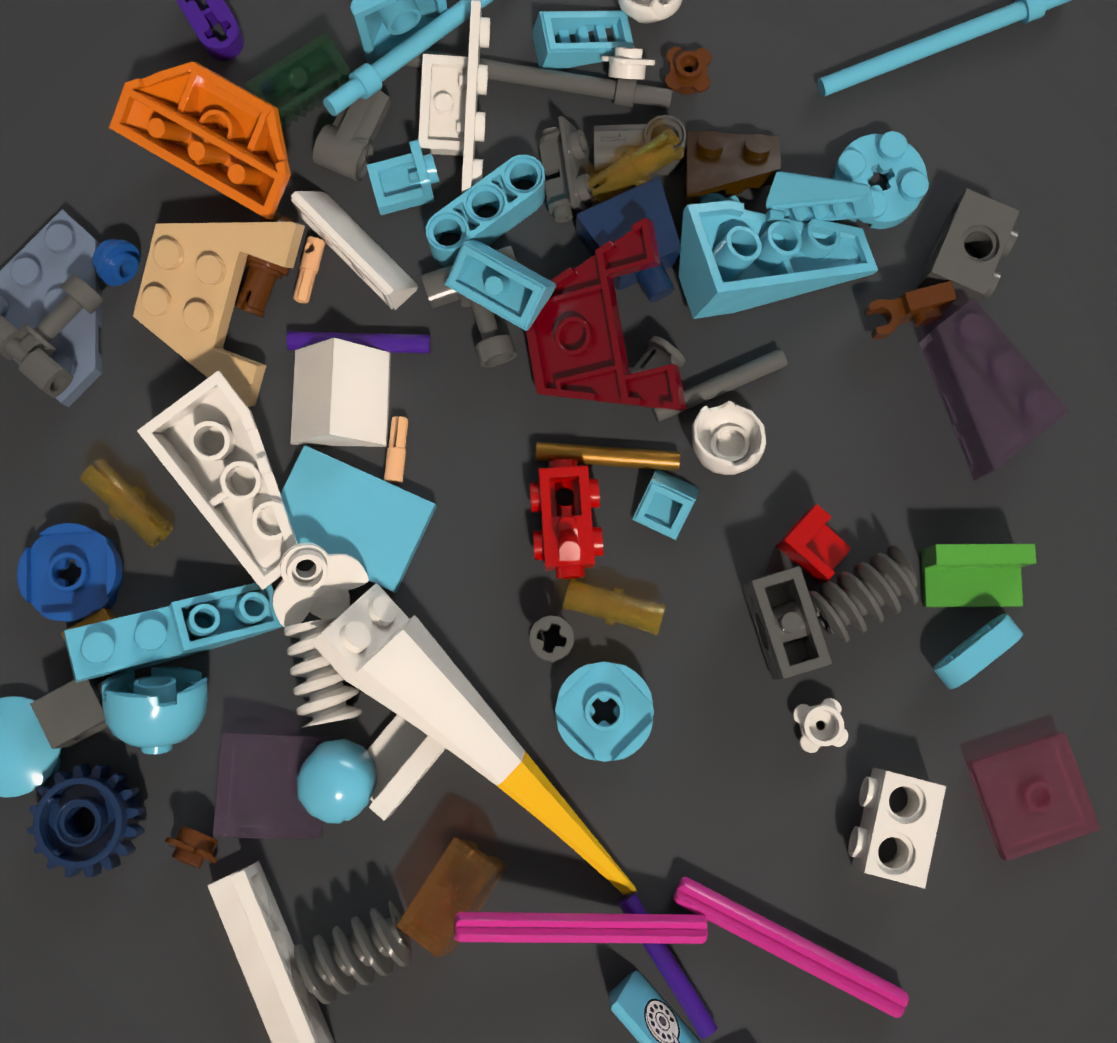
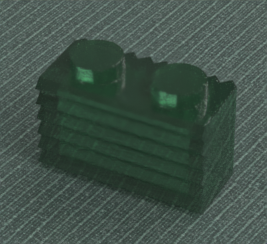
M325 31L247 81L245 85L252 94L278 108L283 132L284 126L290 127L291 121L298 122L299 116L306 117L307 111H314V106L321 108L323 99L348 82L351 72Z

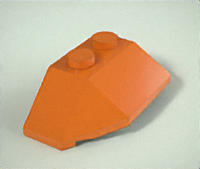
M193 61L157 72L143 79L138 78L125 82L109 126L111 130L268 220L273 219L291 176L277 107Z

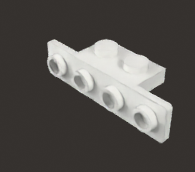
M471 0L468 57L423 54L418 138L421 151L424 154L463 156L462 194L483 179V159H475V142H484L486 114L485 112H477L478 94L487 95L488 65L479 64L480 48H489L490 18L482 17L481 0Z

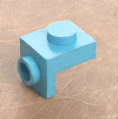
M419 140L409 142L412 152L410 154L366 165L380 215L435 201L431 184L439 182L432 153L422 155Z

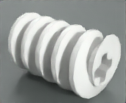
M336 618L299 623L284 629V635L300 639L299 642L288 647L287 654L303 658L302 662L290 669L291 675L306 678L305 682L293 689L294 695L308 697L310 700L296 709L297 715L312 717L313 719L312 722L303 727L351 719L362 713V707L346 704V700L358 694L359 689L343 685L344 679L311 643Z

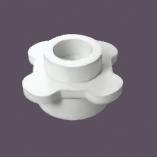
M615 47L614 56H601V61L609 62L608 76L614 78L645 79L646 65H655V60L642 58L643 49Z
M826 698L819 705L808 706L800 704L794 709L793 719L799 723L802 734L799 744L806 752L815 753L821 746L833 745L841 747L847 742L848 732L844 729V721L840 715L842 707L837 700ZM820 720L825 724L823 730H818L816 727V723Z

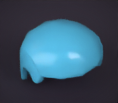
M342 739L324 742L317 746L300 769L299 775L296 778L298 799L311 816L321 821L340 824L344 820L349 821L368 805L377 783L375 761L363 746L349 740Z

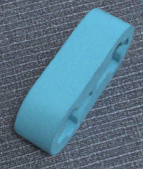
M1007 613L1002 614L985 624L943 657L933 667V670L949 690L955 689L969 681L1018 642L1023 636V632Z

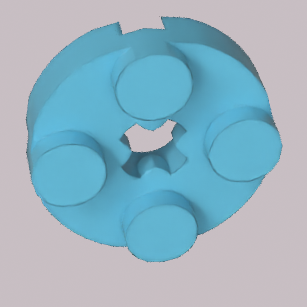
M890 131L884 135L870 134L860 137L845 148L834 167V174L831 179L869 184L868 181L873 176V172L885 175L888 179L886 184L888 190L883 191L879 185L870 186L875 206L873 216L850 220L856 222L858 219L863 223L872 224L870 228L886 229L896 226L905 221L914 212L928 190L929 182L925 164L919 153L907 143L904 135L899 132Z
M604 661L580 667L565 680L558 693L555 715L561 737L575 753L586 759L606 762L629 757L645 743L651 733L654 709L649 687L635 671L625 665ZM597 698L602 702H606L610 698L616 702L617 706L614 708L613 713L617 719L612 724L603 720L597 725L591 717L596 712L592 703Z

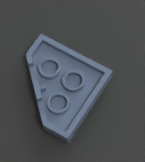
M63 209L0 270V315L18 330L24 323L34 329L67 295L60 286L73 273L102 297V290L99 289V277L92 264L93 254L100 243ZM102 304L92 314L82 309L50 342L57 349L51 358L74 376L66 390L55 397L68 408L102 374V355L99 353V328H102Z

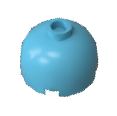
M151 667V676L135 679V670L130 672L124 671L110 676L102 682V705L106 725L114 736L128 745L141 747V751L145 754H162L171 751L173 744L186 740L199 728L206 715L208 702L207 677L202 679V673L194 669Z

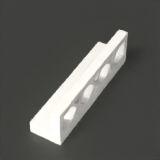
M260 862L253 863L209 884V891L271 1043H335L316 997L307 990L299 973L294 955L295 946Z

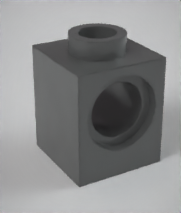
M105 676L75 683L74 679L30 703L52 749L72 747L108 727L105 722L102 705V682L107 679Z

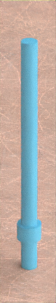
M460 0L373 64L364 63L350 73L348 82L323 99L324 106L328 112L336 116L359 98L368 99L382 89V82L468 20L471 15V0ZM481 0V9L494 0Z
M1015 0L1014 3L819 78L817 80L818 90L821 96L825 97L1019 21L1022 24H1026L1043 17L1046 10L1072 0Z

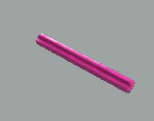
M683 877L678 883L673 895L677 905L696 915L705 916L706 920L894 1018H900L903 1015L909 1001V995L902 988L688 877Z
M458 912L455 915L453 929L454 938L458 942L703 944L708 936L706 917L689 914Z

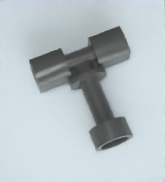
M512 246L496 250L516 261ZM453 265L421 275L432 308L457 300L460 301L463 307H472L483 340L475 346L481 367L499 366L517 356L511 335L500 334L492 311L445 285Z
M74 273L60 286L67 295L34 329L24 323L18 330L0 315V354L8 360L14 358L21 365L18 370L52 398L65 391L74 376L51 358L57 349L50 342L82 309L92 314L105 301Z

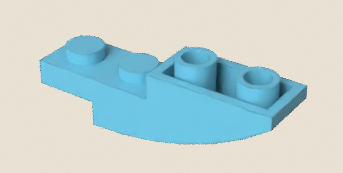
M257 583L174 601L167 607L64 630L63 635L75 683L125 670L130 672L172 661L281 628L282 625L276 617L273 608L272 595L274 591L272 584L262 590Z

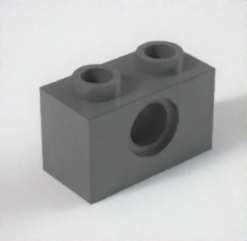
M966 188L950 208L917 288L921 289L951 281L957 298L953 304L967 310L982 297L988 299L994 292L1001 277V272L996 270L1001 256L1005 258L1009 254L1018 237L1019 231L1013 229L1020 211ZM964 245L973 247L978 252L979 259L970 256L966 252Z
M800 566L752 580L742 586L772 680L786 679L832 664Z

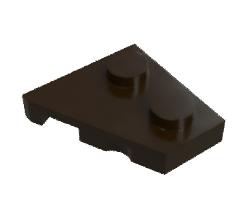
M687 130L685 143V207L690 204H700L701 196L722 190V194L726 198L740 194L748 188H761L772 185L776 172L781 171L779 136Z

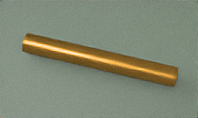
M536 443L535 461L550 462L559 459L577 460V464L673 471H679L680 452Z

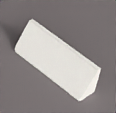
M295 191L291 195V202L300 218L391 309L394 308L396 310L417 291V283L328 194L320 191Z

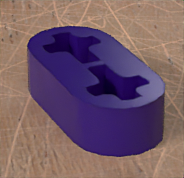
M177 0L179 7L205 51L212 58L227 61L240 54L244 47V37L235 17L224 0H205L209 8L202 12L194 0ZM219 24L228 38L220 42L211 27Z

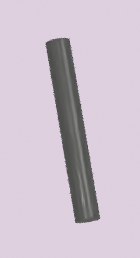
M777 349L684 390L686 410L786 367L788 363L784 352L781 349ZM651 408L657 422L685 411Z

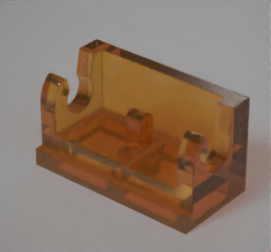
M457 837L453 838L396 926L437 958L452 953L459 943L454 938L453 930L456 913L478 912L507 868V865L498 858L489 857L479 851L476 843L469 840H460Z

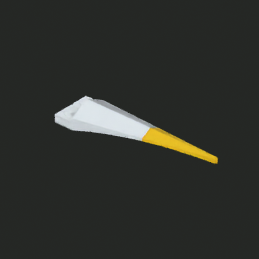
M378 583L367 590L311 641L313 646L345 681L423 731L499 787L559 836L623 895H630L637 891L629 878L415 615L409 619Z

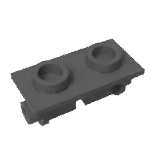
M560 116L558 117L560 129L556 127L544 129L542 131V138L539 139L538 143L545 175L549 176L560 172V177L545 181L549 214L554 215L555 222L564 223L573 219L572 213L577 211L580 213L591 208V202H594L596 199V192L593 181L586 171L585 158L589 157L587 139L582 130H577L566 118Z

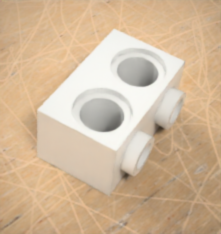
M872 768L871 777L866 776L860 789L859 804L864 807L860 827L855 826L849 840L848 852L849 856L853 857L852 866L867 874L925 889L946 786ZM902 786L907 793V805L901 812L893 813L889 805V798L896 788ZM893 837L897 843V853L891 861L882 863L878 856L879 846L885 839Z

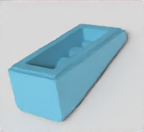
M622 10L539 11L532 31L538 67L542 69L561 70L604 62L601 61V56H614L615 47L634 48L628 16ZM606 28H612L614 42H608ZM589 31H593L595 42H590ZM575 34L576 43H571L569 35Z
M782 171L776 172L766 202L768 211L770 209L784 212V218L807 223L813 218L825 221L872 217L875 210L869 184Z

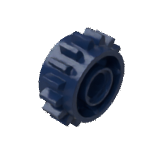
M89 764L74 766L72 774L68 770L54 774L55 786L46 785L39 788L38 792L42 799L38 805H33L29 808V812L34 815L33 826L27 828V833L33 834L37 845L33 849L34 853H43L48 858L46 865L48 869L59 866L65 867V877L68 878L80 874L83 869L86 878H91L101 874L102 867L109 871L120 866L121 862L118 854L128 856L135 852L136 847L131 841L134 837L145 832V828L139 825V816L146 812V807L138 806L136 796L141 791L139 787L130 789L125 784L127 778L125 772L110 776L109 765H96L92 772ZM85 807L95 817V825L91 833L86 831L80 822V815Z

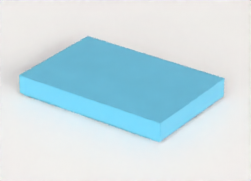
M304 445L281 492V497L298 544L314 543L321 546L328 554H348L354 557L364 567L370 582L378 583L379 586L394 593L397 592L437 508L435 503Z

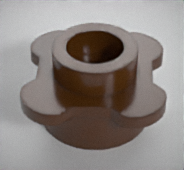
M672 47L666 55V61L670 64L669 74L665 78L667 88L684 95L705 92L711 83V79L707 75V66L712 60L710 52L705 48H698L696 51H683L680 47ZM691 67L693 71L686 72L684 68Z
M180 826L174 839L166 837L165 843L175 849L171 856L173 859L199 869L204 860L216 864L217 858L213 857L214 855L212 854L218 840L185 826Z

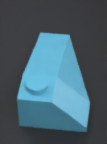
M730 200L690 204L683 210L679 279L693 319L736 313L873 275L878 271L863 228L815 218L809 223L784 218V212L770 209L766 214L744 210V203Z

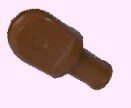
M275 213L272 220L262 217L259 222L294 221L288 216L282 217L280 213ZM248 254L245 265L249 269L234 307L264 318V312L276 279H282V276L288 277L291 268H285Z

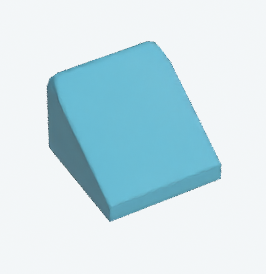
M656 469L632 520L676 540L697 498L699 488L662 470Z

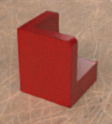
M818 504L807 510L775 546L797 566H800L817 584L829 581L835 574L833 569L849 553L850 546L826 525L832 516Z

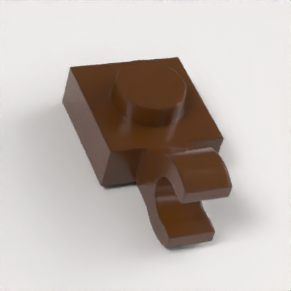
M947 281L905 292L900 298L875 300L865 308L864 314L868 316L879 313L885 317L886 325L875 328L871 333L872 339L880 340L887 338L896 330L899 324L914 321V325L918 327L936 322L943 318L942 312L957 298L952 282Z

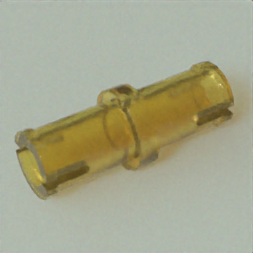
M666 129L662 134L638 149L628 148L621 153L620 160L599 173L590 176V187H594L597 184L600 185V187L592 190L596 199L602 203L633 185H642L650 181L651 174L671 162L681 159L684 156L683 147L679 146L676 149L673 147L681 143L673 130Z
M105 459L95 461V465L98 467L97 470L91 464L83 472L80 481L87 485L110 507L109 514L117 521L123 520L150 548L159 545L158 537L161 541H164L173 531L174 525L168 522L144 499L146 496L145 492L138 486L131 487L108 465Z
M571 578L565 595L563 609H570L605 619L604 624L614 627L616 622L658 635L666 605L624 595V589L614 587V590L610 591L578 582L576 579Z

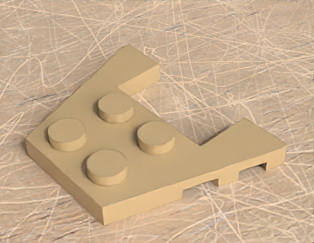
M294 222L156 224L133 317L207 378L220 371L247 407L255 406L266 365L223 348L245 263L249 254L285 268H294L305 226Z

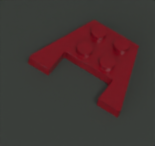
M650 219L639 220L631 226V231L616 241H608L596 249L594 256L576 268L570 267L550 280L556 284L553 294L529 330L526 331L537 394L676 411L686 410L678 365L670 364L630 374L613 279L661 265L654 223Z

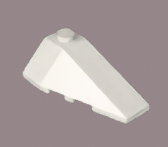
M217 371L137 430V432L263 590L281 576L280 562L284 553L298 543L252 412L223 374Z

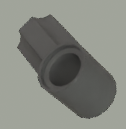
M379 90L368 99L359 98L340 112L333 125L326 124L319 132L313 149V162L332 172L360 182L368 171L366 165L371 164L373 158V142L392 105L390 96Z
M669 115L657 116L650 120L648 124L594 126L595 170L648 169L656 175L665 176L673 174L683 163L686 143L685 126L679 119ZM665 141L673 144L674 147L669 150H660L654 145Z

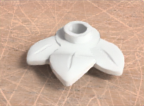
M299 543L289 548L281 559L280 571L283 580L272 595L273 608L276 617L284 628L301 623L309 612L321 619L337 618L350 607L348 590L364 585L369 581V578L362 564L348 554H328L321 546L314 543ZM309 559L314 562V566L308 571H300L296 568L297 564L302 560Z

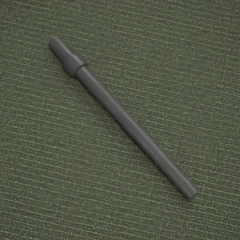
M425 50L405 66L422 69L423 54L462 55ZM480 58L479 65H488L489 80L615 100L614 105L633 108V104L636 103L670 109L672 89L637 84V79L618 78L617 81Z

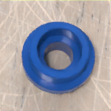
M108 239L102 242L96 248L92 258V264L98 277L110 286H120L131 280L136 275L140 263L138 249L126 240Z

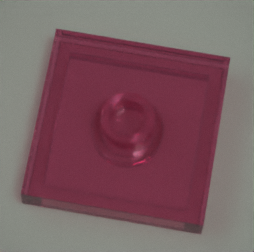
M1056 732L966 762L1001 859L1009 861L1101 830L1066 733Z

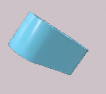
M527 154L514 156L435 213L429 219L426 226V237L434 260L444 267L453 265L463 241L477 240L489 246L535 212L543 204L545 198V173L541 162ZM521 179L531 180L535 183L528 190H520L513 186L515 182ZM484 206H491L498 210L490 218H482L475 214ZM448 233H454L461 237L452 246H444L438 243L439 239Z

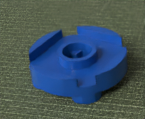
M75 523L51 526L38 534L41 537L34 542L31 548L26 547L20 556L17 568V582L20 593L27 603H31L40 612L39 614L47 619L62 622H81L103 608L110 609L116 602L117 593L123 578L122 560L114 541L93 528ZM75 559L76 566L81 567V576L76 579L74 585L69 586L68 580L60 578V570L67 569L69 561Z

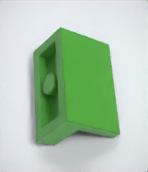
M935 544L922 549L923 608L1022 607L1021 567L1036 564L1035 544Z

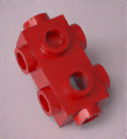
M574 459L553 460L548 462V468L539 469V482L530 483L532 512H542L543 531H533L535 560H545V571L555 570L556 579L585 577V568H594L595 556H603L604 554L602 527H592L591 508H600L598 479H589L588 465L577 466V460ZM568 490L573 494L574 500L569 506H561L557 503L555 496L559 491Z

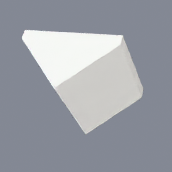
M331 338L295 350L290 443L292 445L387 447L390 352L337 338Z

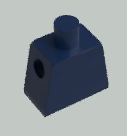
M659 177L582 211L576 216V234L592 256L596 254V249L608 241L614 242L631 231V226L639 220L648 218L654 223L661 265L613 279L614 286L618 290H623L640 282L649 302L661 300L675 290L666 269L677 264L681 252L680 241Z

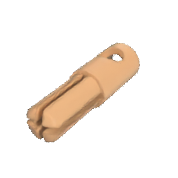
M307 237L301 259L300 272L293 299L299 303H309L315 277L318 274L325 241L316 237Z
M394 416L391 421L389 447L387 448L386 469L383 480L391 484L403 483L408 419L403 416Z

